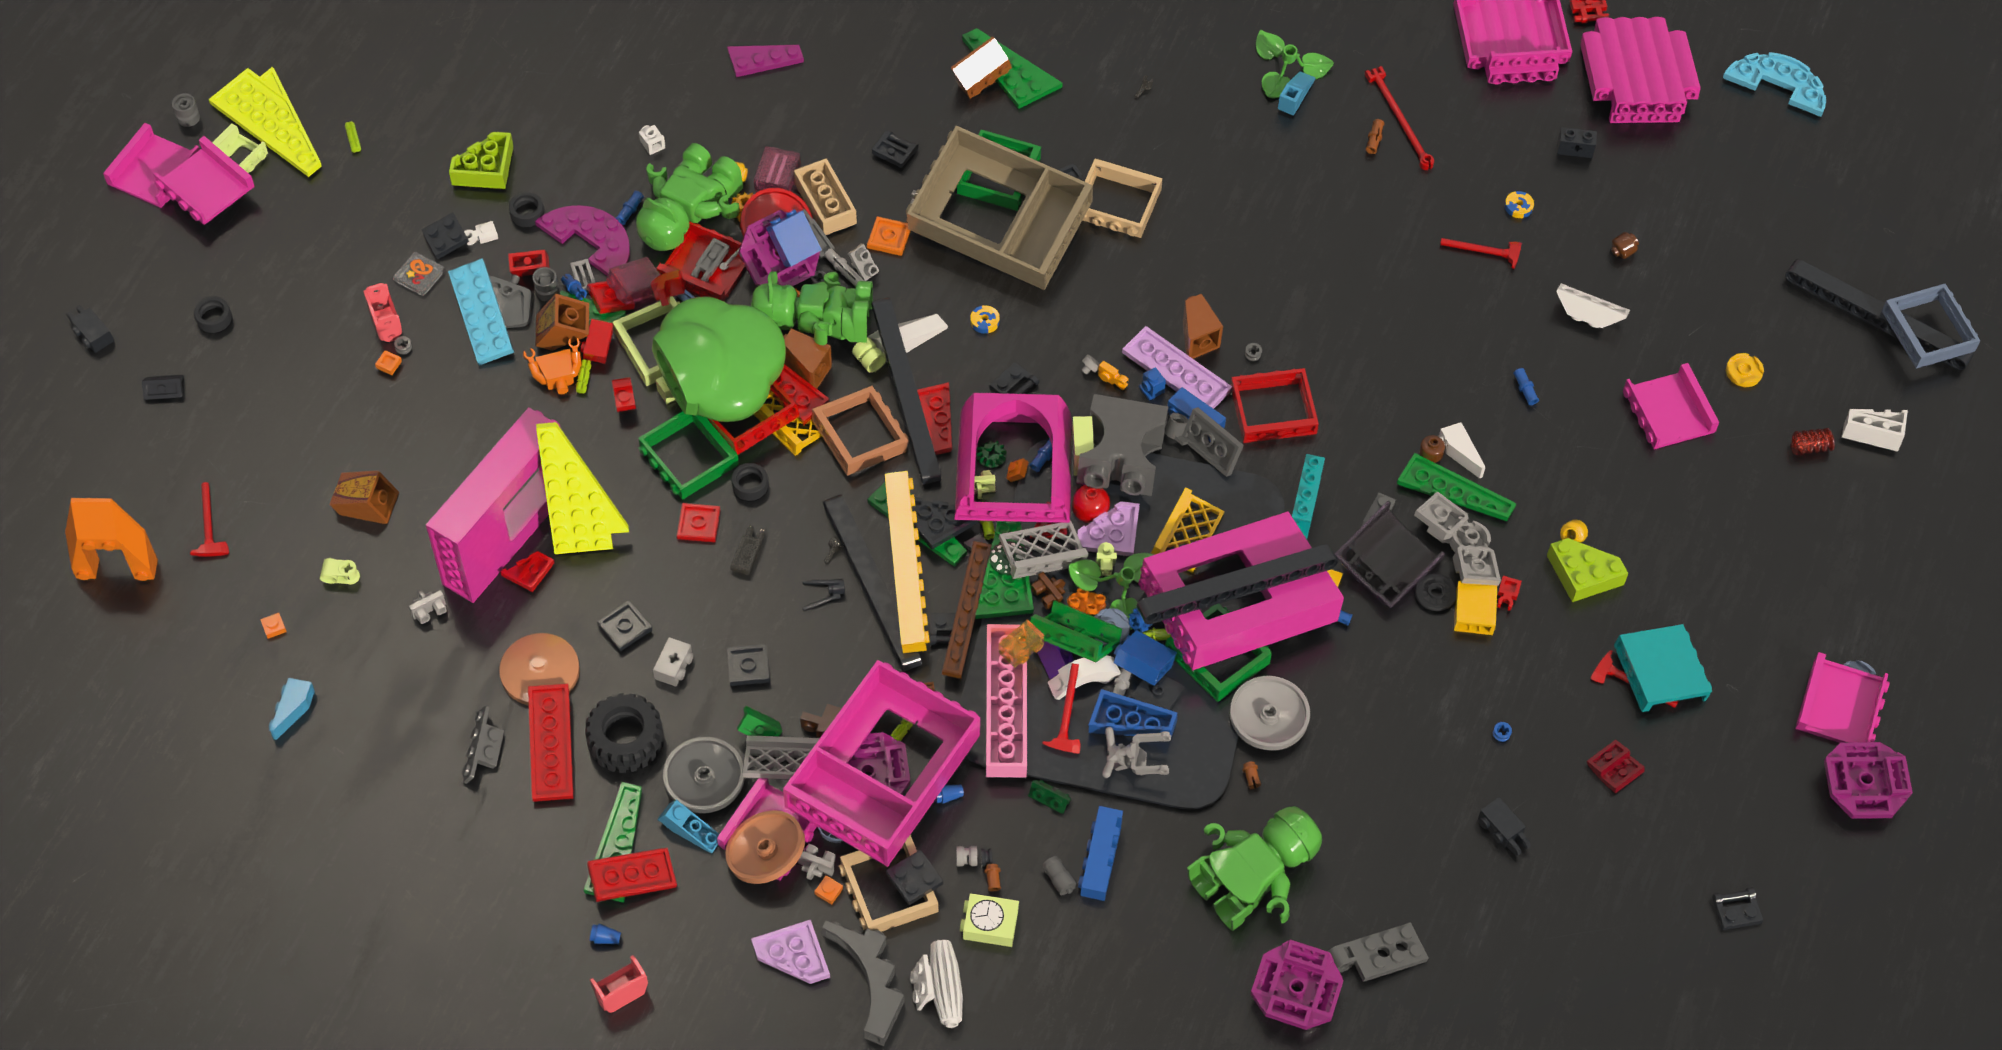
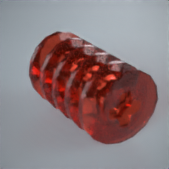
M1829 428L1810 429L1809 431L1803 430L1801 432L1795 431L1791 438V449L1794 455L1798 454V449L1801 454H1805L1806 449L1810 454L1813 448L1818 453L1820 447L1823 452L1827 451V446L1830 451H1833L1835 447L1834 437Z

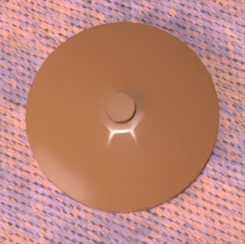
M536 633L520 638L506 650L500 662V678L505 691L517 702L528 706V686L569 684L570 693L575 687L580 673L579 660L573 647L563 638L548 633Z
M776 810L758 813L741 823L731 835L726 847L727 864L733 874L744 882L761 884L773 881L786 874L801 857L805 845L804 831L795 817L789 813Z

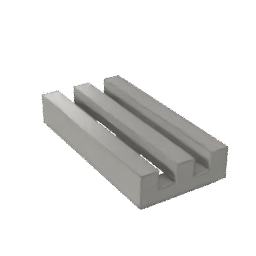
M588 259L570 263L574 279L580 282L575 266L579 267L584 283L582 288L589 293L587 290L588 282L582 267L583 264L586 265L591 283H595V279Z

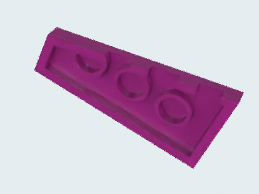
M799 45L727 47L736 77L804 62Z

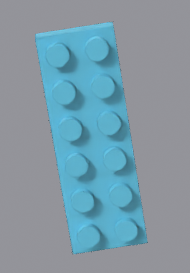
M483 258L448 271L478 364L482 365L514 353Z

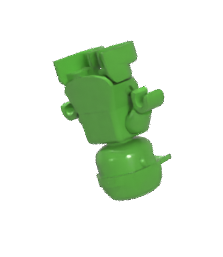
M692 143L683 152V161L675 168L673 175L668 180L666 167H663L660 172H654L653 165L649 163L646 168L648 181L653 185V194L657 199L646 198L643 207L638 213L636 227L639 237L656 251L672 250L684 242V235L689 229V221L698 223L701 219L718 216L720 212L727 219L737 217L740 212L739 203L734 202L729 205L728 198H734L743 189L741 170L734 160L726 156L720 157L712 166V174L706 177L703 173L712 166V158L703 146Z
M772 271L768 275V283L761 284L754 290L751 306L767 314L776 322L779 329L783 331L792 329L798 319V330L814 334V341L819 345H826L827 335L839 340L847 339L850 342L867 343V317H869V310L872 309L873 284L872 281H858L856 289H846L840 286L839 275L836 272H830L824 275V282L803 285L800 297H798L793 286L789 284L779 285L777 273Z
M1296 806L1286 807L1276 812L1274 818L1267 822L1262 833L1263 839L1257 833L1250 834L1245 830H1228L1225 833L1221 825L1216 823L1208 824L1204 828V834L1208 836L1217 834L1220 836L1217 840L1213 841V850L1221 848L1224 843L1230 848L1212 852L1208 856H1202L1187 867L1188 878L1196 891L1205 900L1215 895L1222 885L1230 891L1214 903V909L1223 923L1230 930L1234 931L1243 924L1245 917L1252 913L1264 895L1271 890L1272 900L1267 904V912L1271 913L1274 908L1283 909L1284 912L1280 914V921L1285 923L1289 918V904L1286 900L1290 881L1285 874L1284 865L1296 867L1303 862H1309L1320 850L1322 835L1313 819Z

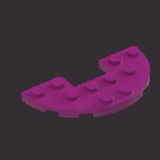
M566 206L552 210L535 221L537 227L561 244L576 233L598 250L588 258V261L612 280H618L624 273L630 256L629 239L621 223L609 213L589 206Z

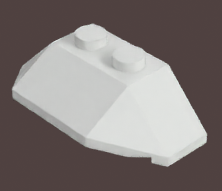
M1562 283L1556 291L1567 315H1570L1576 321L1588 322L1590 326L1595 328H1603L1626 319L1630 312L1627 308L1615 305Z

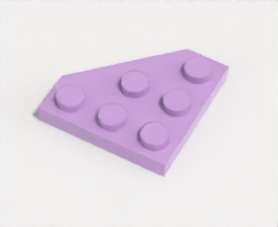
M1120 501L1114 505L1113 509L1107 513L1105 511L1093 519L1092 523L1078 529L1077 536L1082 547L1086 548L1089 552H1097L1100 544L1108 542L1113 545L1114 553H1117V555H1133L1139 504Z
M811 920L751 939L758 961L809 984L830 978V973Z

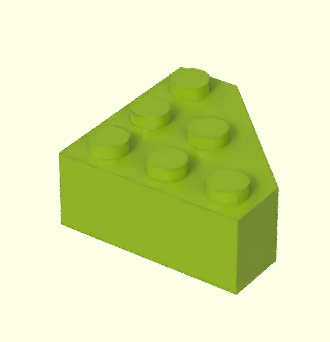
M492 132L487 135V139L471 145L460 156L457 154L452 157L449 169L451 184L454 186L505 189L513 151L511 133Z
M1569 538L1551 543L1547 553L1549 561L1572 602L1623 586L1629 574L1619 557Z

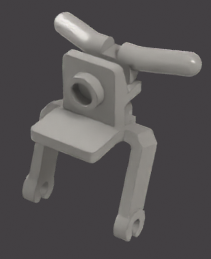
M1107 727L1105 729L1109 756H1107L1103 777H1110L1113 767L1116 771L1131 768L1137 775L1169 774L1167 765L1146 766L1147 753L1139 747V743L1170 741V732L1136 734L1133 737V743H1130V745L1118 744V746H1115L1113 728Z

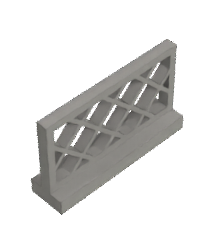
M1071 521L1070 523H1056L999 535V540L1011 566L1010 573L1013 579L1036 575L1041 572L1046 573L1067 569L1069 564L1080 560H1087L1088 557L1087 549L1082 547ZM1068 528L1070 535L1066 536L1060 533L1059 530ZM1043 532H1048L1052 534L1053 537L1051 538V540H1049L1041 536V534ZM1030 535L1036 539L1031 543L1023 539L1024 536ZM1056 536L1065 540L1063 546L1053 542ZM1006 539L1017 541L1016 546L1008 544ZM1040 540L1048 545L1046 549H1043L1035 544ZM1069 542L1075 545L1077 550H1070L1066 548V545ZM1020 543L1030 548L1027 553L1018 549ZM1052 546L1060 550V552L1053 554L1048 549ZM1032 549L1041 553V557L1030 555ZM1016 553L1024 557V559L1014 561L1013 554Z
M747 735L743 777L791 779L795 772L789 770L794 767L799 768L820 738ZM766 759L770 763L764 766L760 762ZM787 760L790 764L786 765L785 767L780 764L781 762ZM754 765H755L757 768H759V769L756 770V771L748 770L749 768L753 767ZM775 766V767H777L779 770H778V771H770L769 769H771L772 767Z

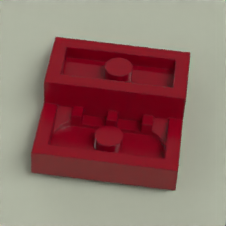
M1616 739L1587 760L1591 770L1615 793L1645 772V767L1631 757L1630 750Z

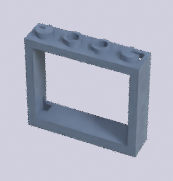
M1946 284L1886 300L1882 309V313L1916 369L1975 352L1980 343L1978 334L1972 328L1970 320L1966 318L1961 306L1956 302L1953 293L1950 292ZM1938 300L1962 338L1963 343L1926 353L1900 310Z

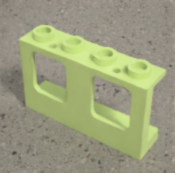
M231 124L212 142L229 157L240 147H245L252 151L239 164L247 173L253 171L255 166L268 154L265 142L262 141L258 145L242 136L234 124Z

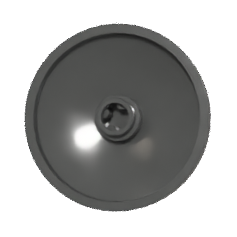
M698 737L687 740L676 747L666 760L663 770L665 789L673 801L678 800L691 812L710 813L718 811L732 803L741 792L745 779L743 777V761L736 749L723 740L713 737Z

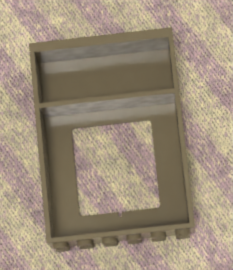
M956 126L953 131L949 132L946 145L941 146L938 159L932 162L929 175H925L921 189H918L914 195L915 200L906 209L908 229L1045 290L1093 202V185ZM966 170L1026 196L1000 244L940 218L952 196L949 192H954Z

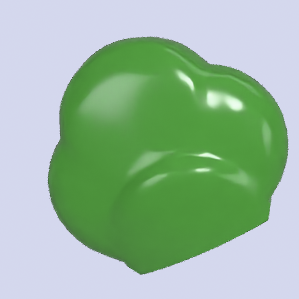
M712 297L691 298L671 309L665 316L660 331L654 336L652 352L662 376L685 414L699 415L720 422L739 421L756 413L765 403L770 392V386L780 376L786 358L785 339L772 318L752 306L731 305Z

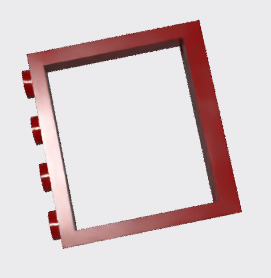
M1294 368L1286 371L1276 370L1269 373H1255L1253 375L1232 377L1231 393L1243 443L1317 434L1319 423L1305 368ZM1299 384L1307 419L1247 426L1239 391Z
M775 382L770 386L769 393L784 408L740 436L734 438L718 421L707 418L737 455L800 417L797 404Z

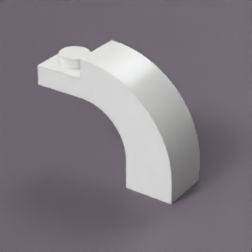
M1106 655L1096 663L1086 658L1071 662L1079 664L1075 688L1089 682L1107 684L1120 675V670L1114 663V657ZM1071 663L1058 670L1059 674L1048 681L1055 699L1060 700L1066 695Z

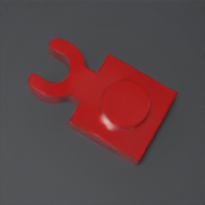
M1506 576L1502 577L1498 596H1501L1497 604L1498 608L1501 607L1502 603H1507L1508 611L1512 609L1513 600H1517L1522 581Z

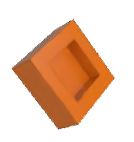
M384 351L375 363L377 369L393 375L402 360L401 357Z
M1022 458L1011 462L1006 479L1013 482L1025 478L1028 461Z
M280 613L260 619L268 639L286 632Z
M825 876L814 892L816 896L832 905L843 890V885Z

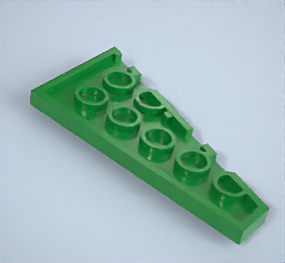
M977 28L962 35V40L971 51H974L991 38ZM998 42L1008 57L1012 68L1008 73L1000 76L995 81L1018 109L1062 88L1063 83Z
M997 521L991 550L995 545L1001 543L999 540L1000 534L1022 530L1021 522ZM1006 539V541H1011V542H1016V543H1017V541H1015V540H1013V539ZM988 560L975 619L1034 613L1029 576L1013 579L1011 575H1002L992 568L990 560Z

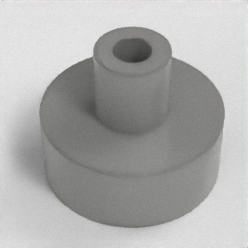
M1087 354L1082 360L1085 364L1082 371L1086 374L1090 370L1097 372L1100 364Z

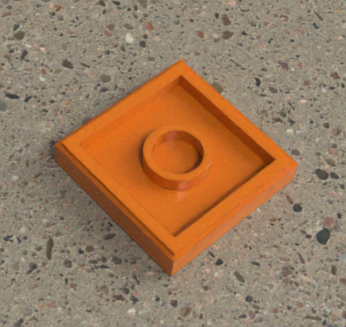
M877 216L867 248L902 256L911 231L908 229V223Z

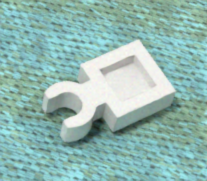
M493 221L476 225V230L464 231L467 237H471L468 238L470 242L467 245H472L477 240H480L482 244L498 239Z

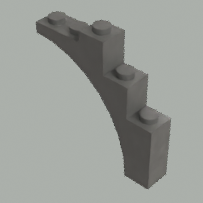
M825 921L822 927L823 936L838 943L848 951L860 965L867 978L871 992V1007L864 1029V1038L884 1046L904 1004V994L896 988L889 989V985L895 975V965L887 959H880L886 946V936L878 930L872 931L870 929H867L863 936L855 929L848 930L837 922Z

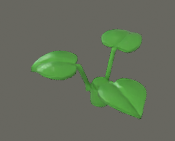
M1260 30L1256 39L1258 55L1265 60H1271L1274 56L1278 58L1282 55V60L1284 61L1280 75L1277 72H1269L1262 79V88L1269 98L1280 97L1286 84L1290 81L1288 77L1283 76L1286 66L1295 62L1296 59L1299 65L1304 67L1303 72L1315 77V79L1323 77L1334 65L1331 59L1317 53H1307L1302 57L1301 61L1300 54H1297L1296 46L1291 44L1285 46L1284 41L1279 36Z
M1133 554L1124 561V568L1119 573L1115 572L1113 575L1099 578L1101 575L1099 565L1092 560L1086 559L1069 564V574L1074 584L1085 591L1095 590L1098 582L1116 578L1117 583L1123 586L1124 590L1121 596L1122 600H1114L1110 608L1122 611L1129 620V614L1133 613V609H1136L1138 602L1134 598L1125 600L1127 589L1133 580L1139 583L1143 559L1155 554Z

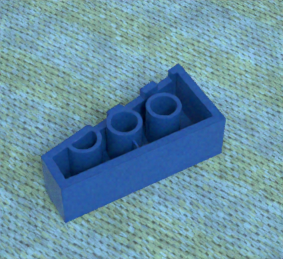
M1101 689L1089 722V733L1106 734L1105 729L1112 727L1114 735L1135 736L1136 734L1166 731L1170 732L1172 737L1178 713Z
M1099 806L1096 822H1092L1090 832L1093 834L1092 840L1089 839L1086 851L1089 852L1088 858L1084 857L1082 869L1085 870L1084 876L1079 878L1078 888H1081V896L1105 901L1121 831L1122 810Z

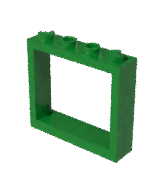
M980 130L979 132L981 137L1038 162L1040 161L1041 146L985 130ZM969 170L964 172L957 185V194L1015 211L1019 210L1025 195L1015 191L1012 196L970 184L968 181L972 172Z
M682 411L638 438L640 453L648 457L652 468H657L662 480L668 482L672 492L675 495L678 494L682 500L739 465L737 453L706 417L699 415H689ZM694 422L724 460L681 485L651 447Z
M1216 604L1202 614L1205 619L1209 620L1230 612L1226 607ZM1172 636L1165 643L1166 647L1177 652L1175 661L1217 702L1269 665L1272 654L1267 646L1251 650L1257 657L1227 680L1220 683L1205 667L1192 671L1190 666L1184 662L1181 651L1175 647Z

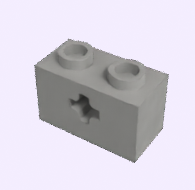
M669 637L653 669L654 679L677 686L679 680L682 681L685 676L687 664L692 662L694 654L692 653L691 645Z

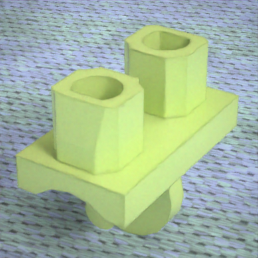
M990 470L982 471L981 476H975L974 494H977L978 499H982V493L996 492L995 475H992Z
M1108 542L1100 544L1095 562L1100 566V576H1110L1117 559V553H1114L1113 545Z

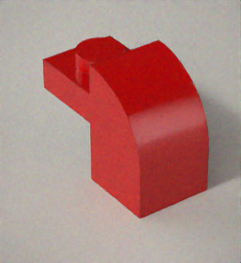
M680 269L664 273L651 282L655 299L657 301L660 300L662 307L669 305L670 297L685 293V283Z
M631 378L612 380L617 412L636 409Z

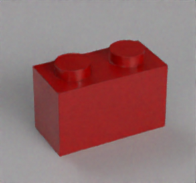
M545 250L508 254L512 275L519 277L533 275L539 268H550L549 256Z
M591 319L589 335L586 342L583 341L580 352L583 353V359L606 363L613 333V323Z

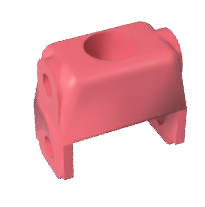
M383 283L369 286L363 292L378 337L381 341H395L402 334L399 316L390 297L388 286Z
M634 955L630 956L631 963L601 981L596 983L593 978L590 979L597 1001L604 1011L607 1010V1012L612 1013L645 994L648 984L647 976Z

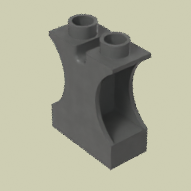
M1094 394L1090 416H1092L1093 441L1097 446L1088 452L1080 454L1076 483L1100 489L1108 488L1110 481L1117 480L1121 483L1120 490L1127 494L1152 496L1156 467L1145 456L1153 451L1162 449L1168 406Z

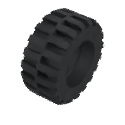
M619 693L616 697L611 695L606 697V701L603 702L601 700L598 702L597 708H592L589 713L590 717L586 719L585 735L593 759L598 760V764L602 767L607 765L610 771L614 772L615 769H618L619 773H626V770L634 772L640 766L642 768L648 766V761L653 762L656 758V753L658 754L661 751V744L664 739L660 714L655 709V706L651 702H646V698L642 696L636 698V695L629 693L628 696H624V693ZM632 722L643 728L641 735L630 743L617 744L606 738L608 731L618 723Z

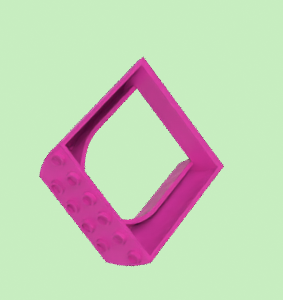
M973 393L967 399L961 410L959 422L954 520L1070 523L1072 417L1068 406L1059 395ZM992 422L1039 423L1047 432L1052 444L1051 504L974 502L977 443L983 431Z

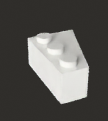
M1850 409L1844 422L1842 437L1898 451L1905 435L1908 410H1902L1901 412H1891V410L1874 412L1873 409Z

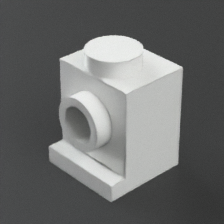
M655 125L642 127L641 131H639V138L649 155L665 149L664 136L660 134Z

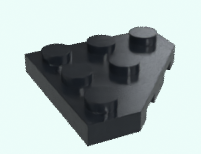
M915 497V506H912V511H916L917 523H914V528H918V534L931 549L979 523V520H954L955 506L948 505L949 502L936 500L929 502Z

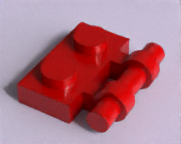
M1569 0L1572 13L1580 14L1574 15V22L1584 24L1588 21H1596L1599 18H1609V13L1602 14V11L1607 10L1606 0ZM1587 12H1595V14L1587 15Z

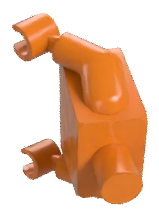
M577 338L578 344L576 346H572L571 339H569L568 344L572 348V352L570 349L535 357L536 361L533 358L535 351L530 348L531 357H527L524 351L523 357L529 361L528 366L533 378L542 385H546L549 390L557 389L558 394L567 393L569 390L568 386L574 384V377L578 376L582 365L580 351H578L579 339Z

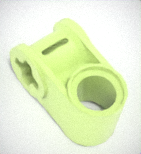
M332 558L324 559L320 574L321 581L329 584H355L359 581L360 573L353 561Z

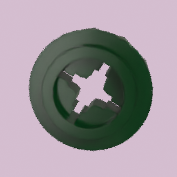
M989 440L986 443L982 442L981 446L977 448L976 455L982 465L992 468L1004 463L1007 451L1004 445L999 444L998 441L991 442ZM994 449L995 454H992L989 458V452Z

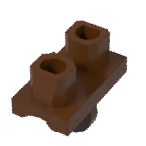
M1044 572L1038 574V580L1031 585V591L1036 596L1044 592L1046 596L1041 598V602L1046 609L1052 608L1053 601L1061 603L1062 595L1065 593L1063 587L1066 583L1063 579L1056 580L1054 577L1049 580Z

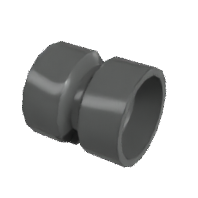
M182 93L174 97L172 107L178 123L184 127L197 124L200 120V114L194 97L188 93Z
M548 267L537 269L533 274L536 296L542 301H549L555 294H559L556 273Z

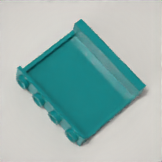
M1683 624L1619 635L1614 643L1618 657L1642 712L1649 711L1652 705L1700 696L1703 701H1706L1711 694V683L1705 676L1704 667L1699 662L1697 651L1693 648L1690 635L1685 630Z

